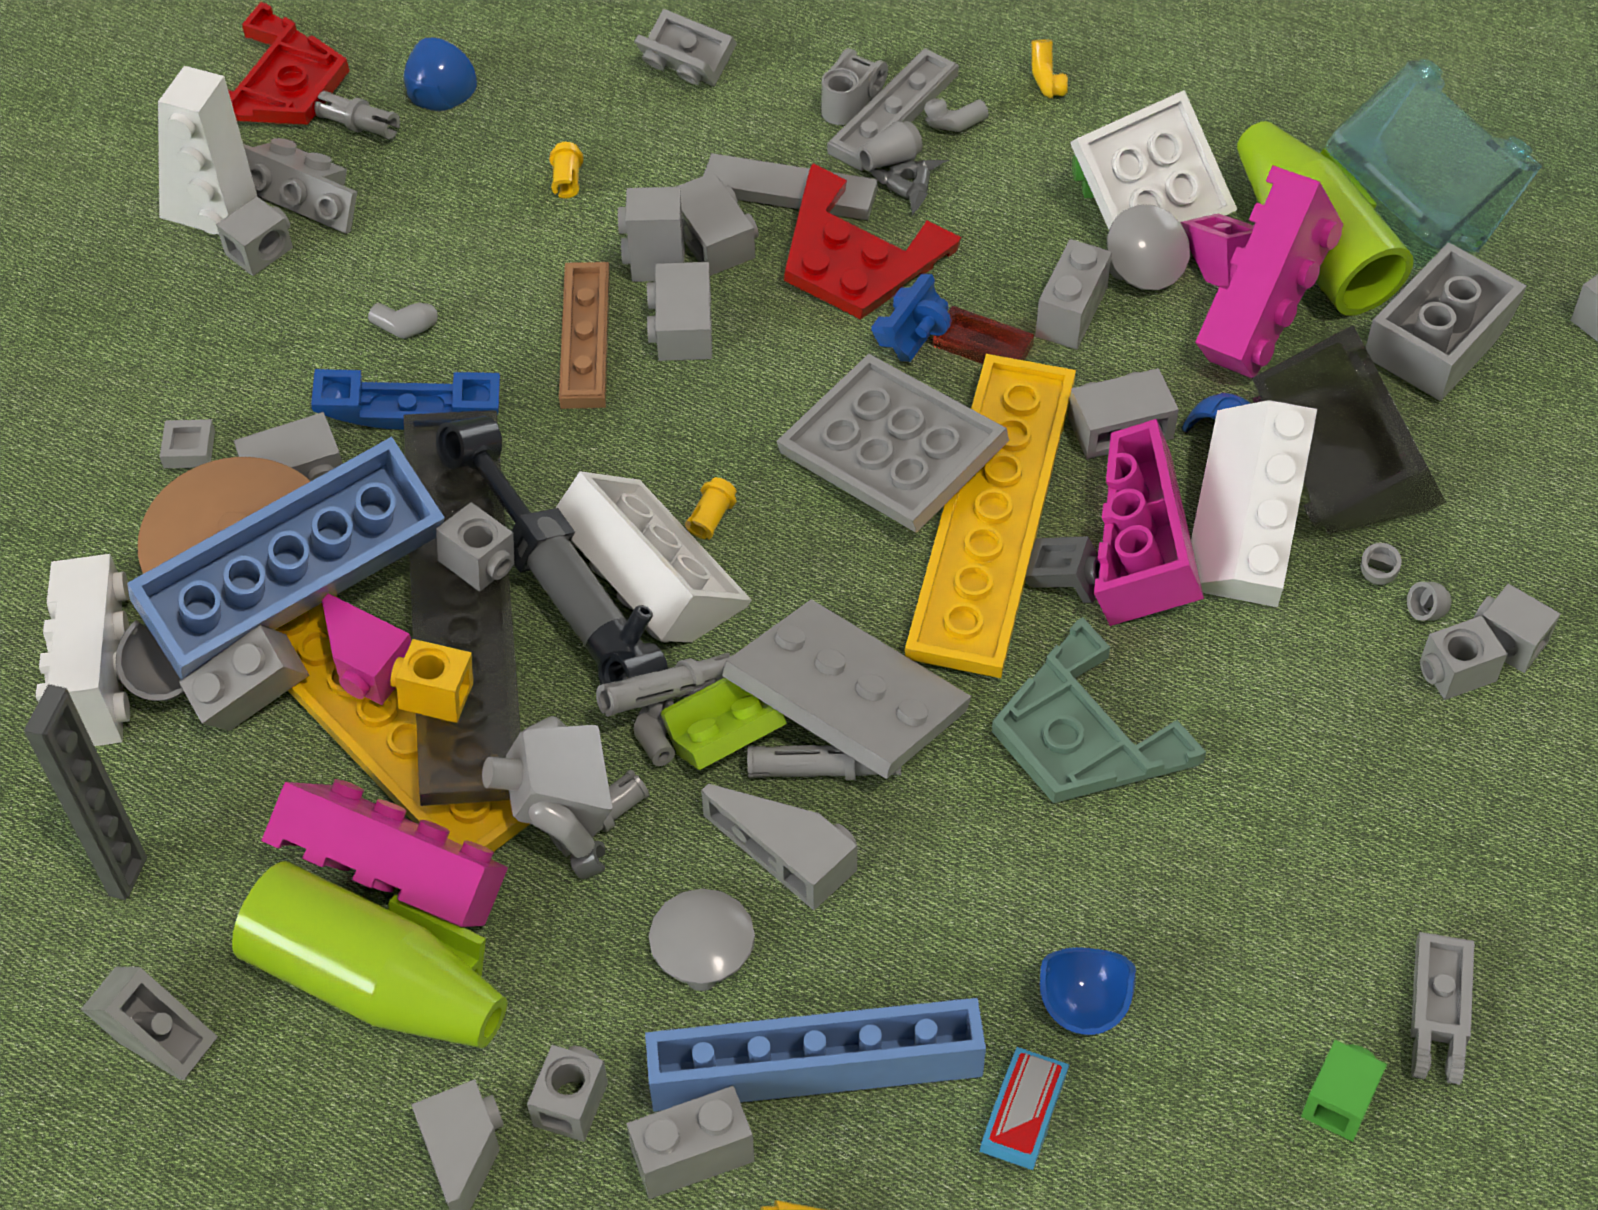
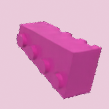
M1273 165L1266 179V182L1273 184L1264 205L1256 202L1249 221L1255 223L1246 247H1236L1230 261L1231 282L1228 287H1219L1195 341L1208 361L1252 379L1256 378L1261 367L1266 366L1270 362L1274 354L1276 341L1283 329L1293 322L1297 313L1298 303L1306 289L1311 288L1315 284L1319 275L1320 265L1328 251L1335 248L1338 244L1344 225L1320 181Z
M1157 419L1112 432L1106 484L1108 486L1107 503H1103L1102 520L1104 522L1103 542H1099L1098 550L1100 571L1099 578L1095 579L1094 595L1110 626L1204 599L1171 452Z
M335 779L333 785L284 783L262 837V842L276 848H281L282 846H301L306 849L302 858L320 867L327 865L343 871H350L351 868L355 869L353 881L385 892H393L395 887L400 889L397 896L398 900L460 927L485 926L508 869L507 866L491 859L494 854L492 850L471 841H464L463 845L448 839L450 831L445 827L426 820H420L419 824L404 818L407 810L403 807L381 799H377L376 804L362 798L364 790L361 787L344 780Z

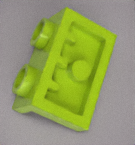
M726 678L701 689L661 711V717L677 755L698 770L787 724L782 713Z

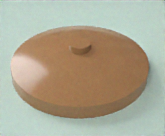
M256 457L224 458L188 470L169 483L157 495L143 518L138 535V558L142 573L148 572L311 481L287 465Z

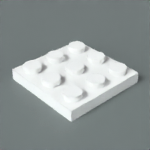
M1185 90L1070 142L1109 230L1112 222L1122 211L1136 205H1155L1170 212L1179 222L1217 213L1226 216L1237 210Z

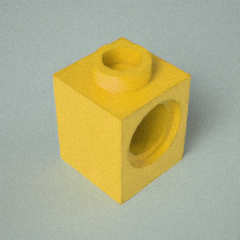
M412 639L405 657H398L391 673L390 683L392 687L397 689L398 709L457 723L473 686L472 652Z

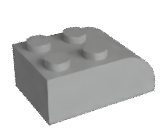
M1448 242L1373 319L1363 356L1437 400L1442 401L1501 336L1522 300L1526 285Z

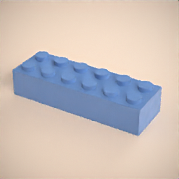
M390 437L127 583L129 598L180 680H182L257 626L261 625L276 630L321 604L322 599L328 593L333 596L339 594L435 539L436 528L444 523L445 517L394 439Z

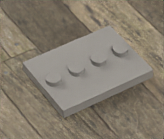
M868 354L776 442L780 453L917 533L1009 441L1007 428Z
M812 599L727 659L722 674L726 679L885 779L967 711L972 697Z

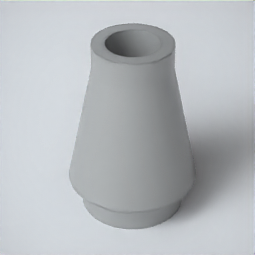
M895 121L867 144L859 147L857 157L861 166L867 171L878 167L914 160L916 154L921 152L923 146L922 138L913 123L909 121L903 123Z

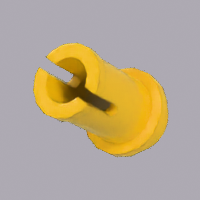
M561 142L550 152L549 161L553 166L551 190L554 194L558 193V197L572 198L579 192V168L583 164V154L576 144Z
M718 477L712 478L710 482H705L701 488L702 497L691 516L685 522L687 530L700 539H711L726 510L732 509L736 504V488L727 480Z

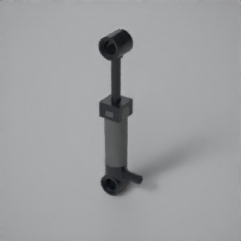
M480 416L441 424L436 434V449L441 462L450 469L463 467L477 469L515 523L512 529L515 567L520 573L531 571L597 663L600 685L668 669L663 652L655 644L650 642L643 643L640 639L653 617L652 611L647 606L638 605L627 621L570 541L575 531L558 508L531 513L494 462L499 458L502 451V436L497 423L491 417Z

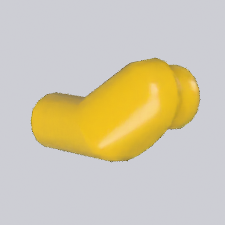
M1033 40L1032 74L1042 94L1052 99L1056 95L1065 96L1068 93V78L1063 73L1053 75L1052 40Z

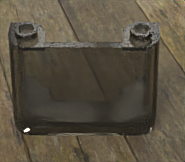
M1354 325L1252 377L1259 392L1258 396L1252 398L1254 403L1270 400L1317 409L1304 477L1311 501L1303 505L1316 530L1325 527L1329 534L1429 512L1446 503Z

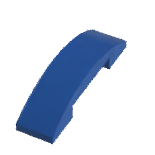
M315 369L311 406L314 412H324L327 417L357 425L399 430L438 429L441 424L450 421L498 415L500 373L454 372L453 384L362 382L361 370Z

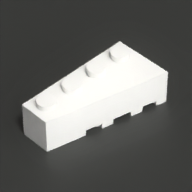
M184 66L158 101L159 218L198 228L210 234H219L216 224L255 198L257 193L225 77Z
M111 554L51 562L47 595V607L51 619L44 620L43 628L48 652L40 654L39 669L41 674L45 676V683L37 684L35 696L39 702L48 684L67 688L94 746L123 742V722L130 721L129 699L127 693L123 692V683L116 669L117 648L122 636L129 628L127 614L125 611H122V601L129 600L128 580L124 571H117Z

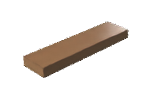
M609 262L565 263L559 385L560 409L606 408L610 290Z

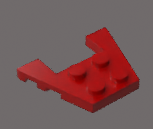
M260 2L243 22L242 28L246 38L271 46L234 91L228 90L236 120L308 125L316 115L315 103L320 102L324 104L326 102L318 98L319 94L323 91L333 93L349 73L347 59L313 35L305 36L297 30L294 22L287 17L279 18L273 13L271 6Z
M813 163L807 177L785 268L784 281L861 320L894 297L898 290L917 275L926 274L933 269L935 262L945 255L950 257L959 249L960 236L928 220L924 223L907 250H902L831 214L830 211L846 190L847 180Z

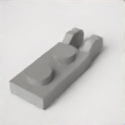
M1419 932L1415 950L1411 1037L1415 1038L1412 1050V1077L1426 1078L1431 1067V1041L1449 1043L1445 1064L1446 1082L1460 1085L1463 1080L1466 1045L1471 1037L1474 967L1473 940Z

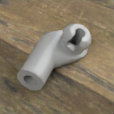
M939 98L928 101L924 107L927 114L925 120L932 128L961 132L987 119L989 115L987 106L980 99L958 110H947L946 101Z
M376 303L370 309L368 319L370 323L387 332L406 339L434 326L438 320V314L435 307L428 303H414L397 311L382 303Z
M672 699L642 707L634 724L635 737L656 766L668 764L675 755V750L665 737L667 729L661 717V711L674 704Z

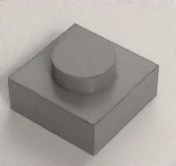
M212 420L165 421L159 456L163 468H195L211 462L215 436Z

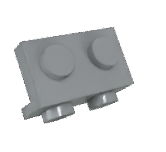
M666 9L662 10L648 38L638 34L634 41L643 54V61L658 70H664L666 66L676 70V73L689 83L698 85L702 81L714 87L737 45L732 36Z

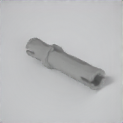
M724 653L701 661L689 658L678 661L675 667L618 682L601 684L596 691L598 707L603 714L606 713V716L609 717L630 709L656 704L683 696L686 698L725 678L722 674L726 660L731 657L730 653Z
M833 745L748 746L747 750L749 779L845 776V780H856V776L879 775ZM901 767L892 775H901Z

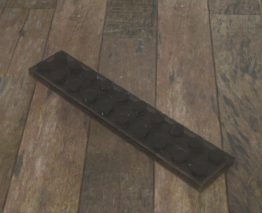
M497 410L403 414L405 458L445 517L444 522L472 502L505 526L504 507L477 469L469 467L447 468L441 462L436 449V434L441 424L488 416L498 425ZM499 456V458L494 462L501 470V461ZM437 538L409 553L413 639L472 652L473 686L457 723L416 713L420 806L510 800L509 790L485 788L482 780L483 766L486 758H506L508 751L521 732L509 572L502 579L494 580L479 592L438 561Z

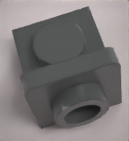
M1088 536L1036 538L1025 580L1030 588L1074 587L1083 603H1093L1095 600V579L1099 578L1100 571L1098 553Z

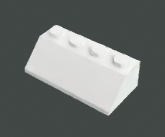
M1268 400L1217 410L1191 537L1203 593L1278 607L1286 577L1317 409Z
M580 471L556 506L575 531L570 541L571 544L579 548L590 560V568L597 575L607 579L617 590L619 601L632 610L638 605H644L652 611L653 617L646 627V631L661 642H693L747 608L752 601L641 480Z

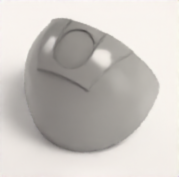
M135 620L122 636L116 652V669L121 682L136 696L152 701H167L184 695L185 692L179 683L181 681L153 635L149 629Z

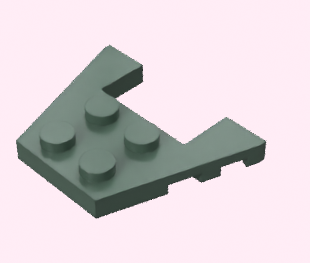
M1083 617L1073 624L1070 628V634L1061 645H1056L1047 655L1046 663L1032 679L1028 678L995 717L992 721V733L1053 803L1202 764L1206 751L1178 720H1175L1135 745L1075 678L1108 659L1110 653V646Z

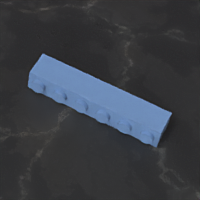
M978 998L645 1032L653 1112L674 1107L733 1085L739 1101L749 1102L983 1077L986 1052Z

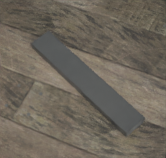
M48 684L24 729V733L108 896L126 900L146 862V853L67 688Z

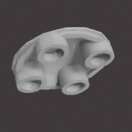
M1136 205L1122 211L1111 224L1107 236V250L1112 251L1110 274L1114 278L1124 280L1126 283L1141 290H1160L1173 285L1185 272L1190 258L1189 239L1182 224L1170 212L1155 205Z
M701 888L682 892L663 904L653 917L649 932V943L653 958L665 973L680 982H686L694 990L705 991L714 987L716 982L722 981L740 970L754 949L755 934L751 916L738 900L722 891Z

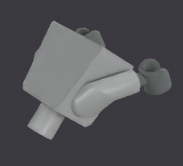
M549 716L520 732L508 751L506 758H486L482 772L483 785L485 788L509 790L513 816L518 821L533 824L560 840L571 852L570 861L575 874L584 880L605 871V865L598 859L604 856L605 845L602 841L594 842L592 837H594L613 809L599 726H566L559 718Z

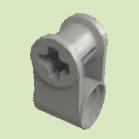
M845 49L837 62L822 77L821 116L830 124L846 125L882 90L888 74V64L881 60L872 62L857 56V52L854 49Z

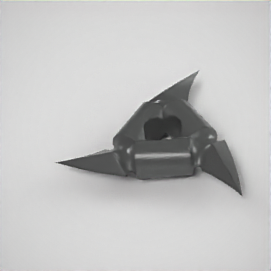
M912 160L892 166L888 172L878 168L870 172L882 185L887 184L889 190L909 199L913 215L928 194L930 170L949 160ZM914 178L913 182L906 180Z

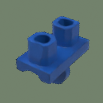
M921 274L912 287H901L893 297V307L895 310L890 317H878L871 326V331L879 346L892 347L900 361L911 362L930 334L935 336L943 335L951 326V318L947 312L949 305L946 300L940 298L934 287L935 279L932 274Z

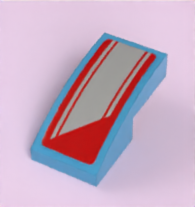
M1016 1047L989 1119L979 1152L1033 1170L1046 1138L1053 1111L1066 1080L1069 1064Z

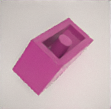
M1219 213L1180 222L1189 239V248L1205 281L1218 287H1228L1231 282L1230 261L1236 247H1246L1254 225Z
M328 593L322 599L339 683L353 697L358 699L367 697L383 705L396 688L392 687L390 683L392 669L398 657H405L411 644L410 634Z

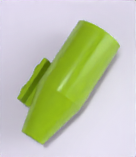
M1269 121L1258 122L1241 135L1237 143V151L1258 203L1265 204L1273 184L1266 182L1272 165L1320 181L1344 225L1338 244L1335 248L1328 251L1321 263L1319 275L1315 283L1341 314L1354 316L1377 308L1390 299L1408 279L1414 264L1413 255L1375 211L1377 203L1330 148H1323L1321 153H1318Z
M281 861L270 867L258 879L247 895L237 916L232 936V948L237 958L374 1027L484 1048L498 1032L506 1014L507 999L482 978L486 938L473 933L467 928L460 927L397 899V895H394L389 900L388 910L289 861Z

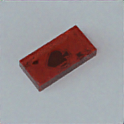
M951 306L948 311L951 318V326L943 335H934L933 346L984 364L986 354L1024 361L1034 344V334Z

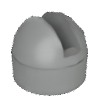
M1372 544L1362 555L1360 566L1362 574L1367 581L1374 585L1390 583L1399 574L1402 563L1401 555L1390 544ZM1368 563H1369L1370 565H1372V566H1374V567L1380 569V570L1391 571V572L1385 573V572H1382V571H1379V570L1370 568V567L1368 566Z
M1417 582L1408 592L1407 607L1410 614L1417 620H1437L1444 617L1450 610L1451 595L1443 585L1437 582Z

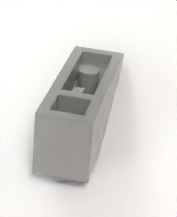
M712 784L706 785L701 790L704 817L812 910L820 906L857 871V843L855 838L844 826L838 823L833 825L820 813Z

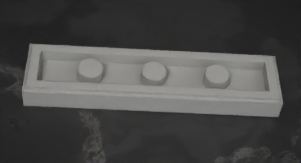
M924 48L827 143V154L863 171L864 168L857 157L858 148L867 144L895 121L902 123L906 121L912 122L924 110L925 104L935 99L958 76L959 65Z
M711 153L704 175L715 172L724 186L729 185L733 189L737 200L800 210L809 168ZM834 173L846 179L847 183L845 192L830 213L837 216L869 220L877 193L878 179Z

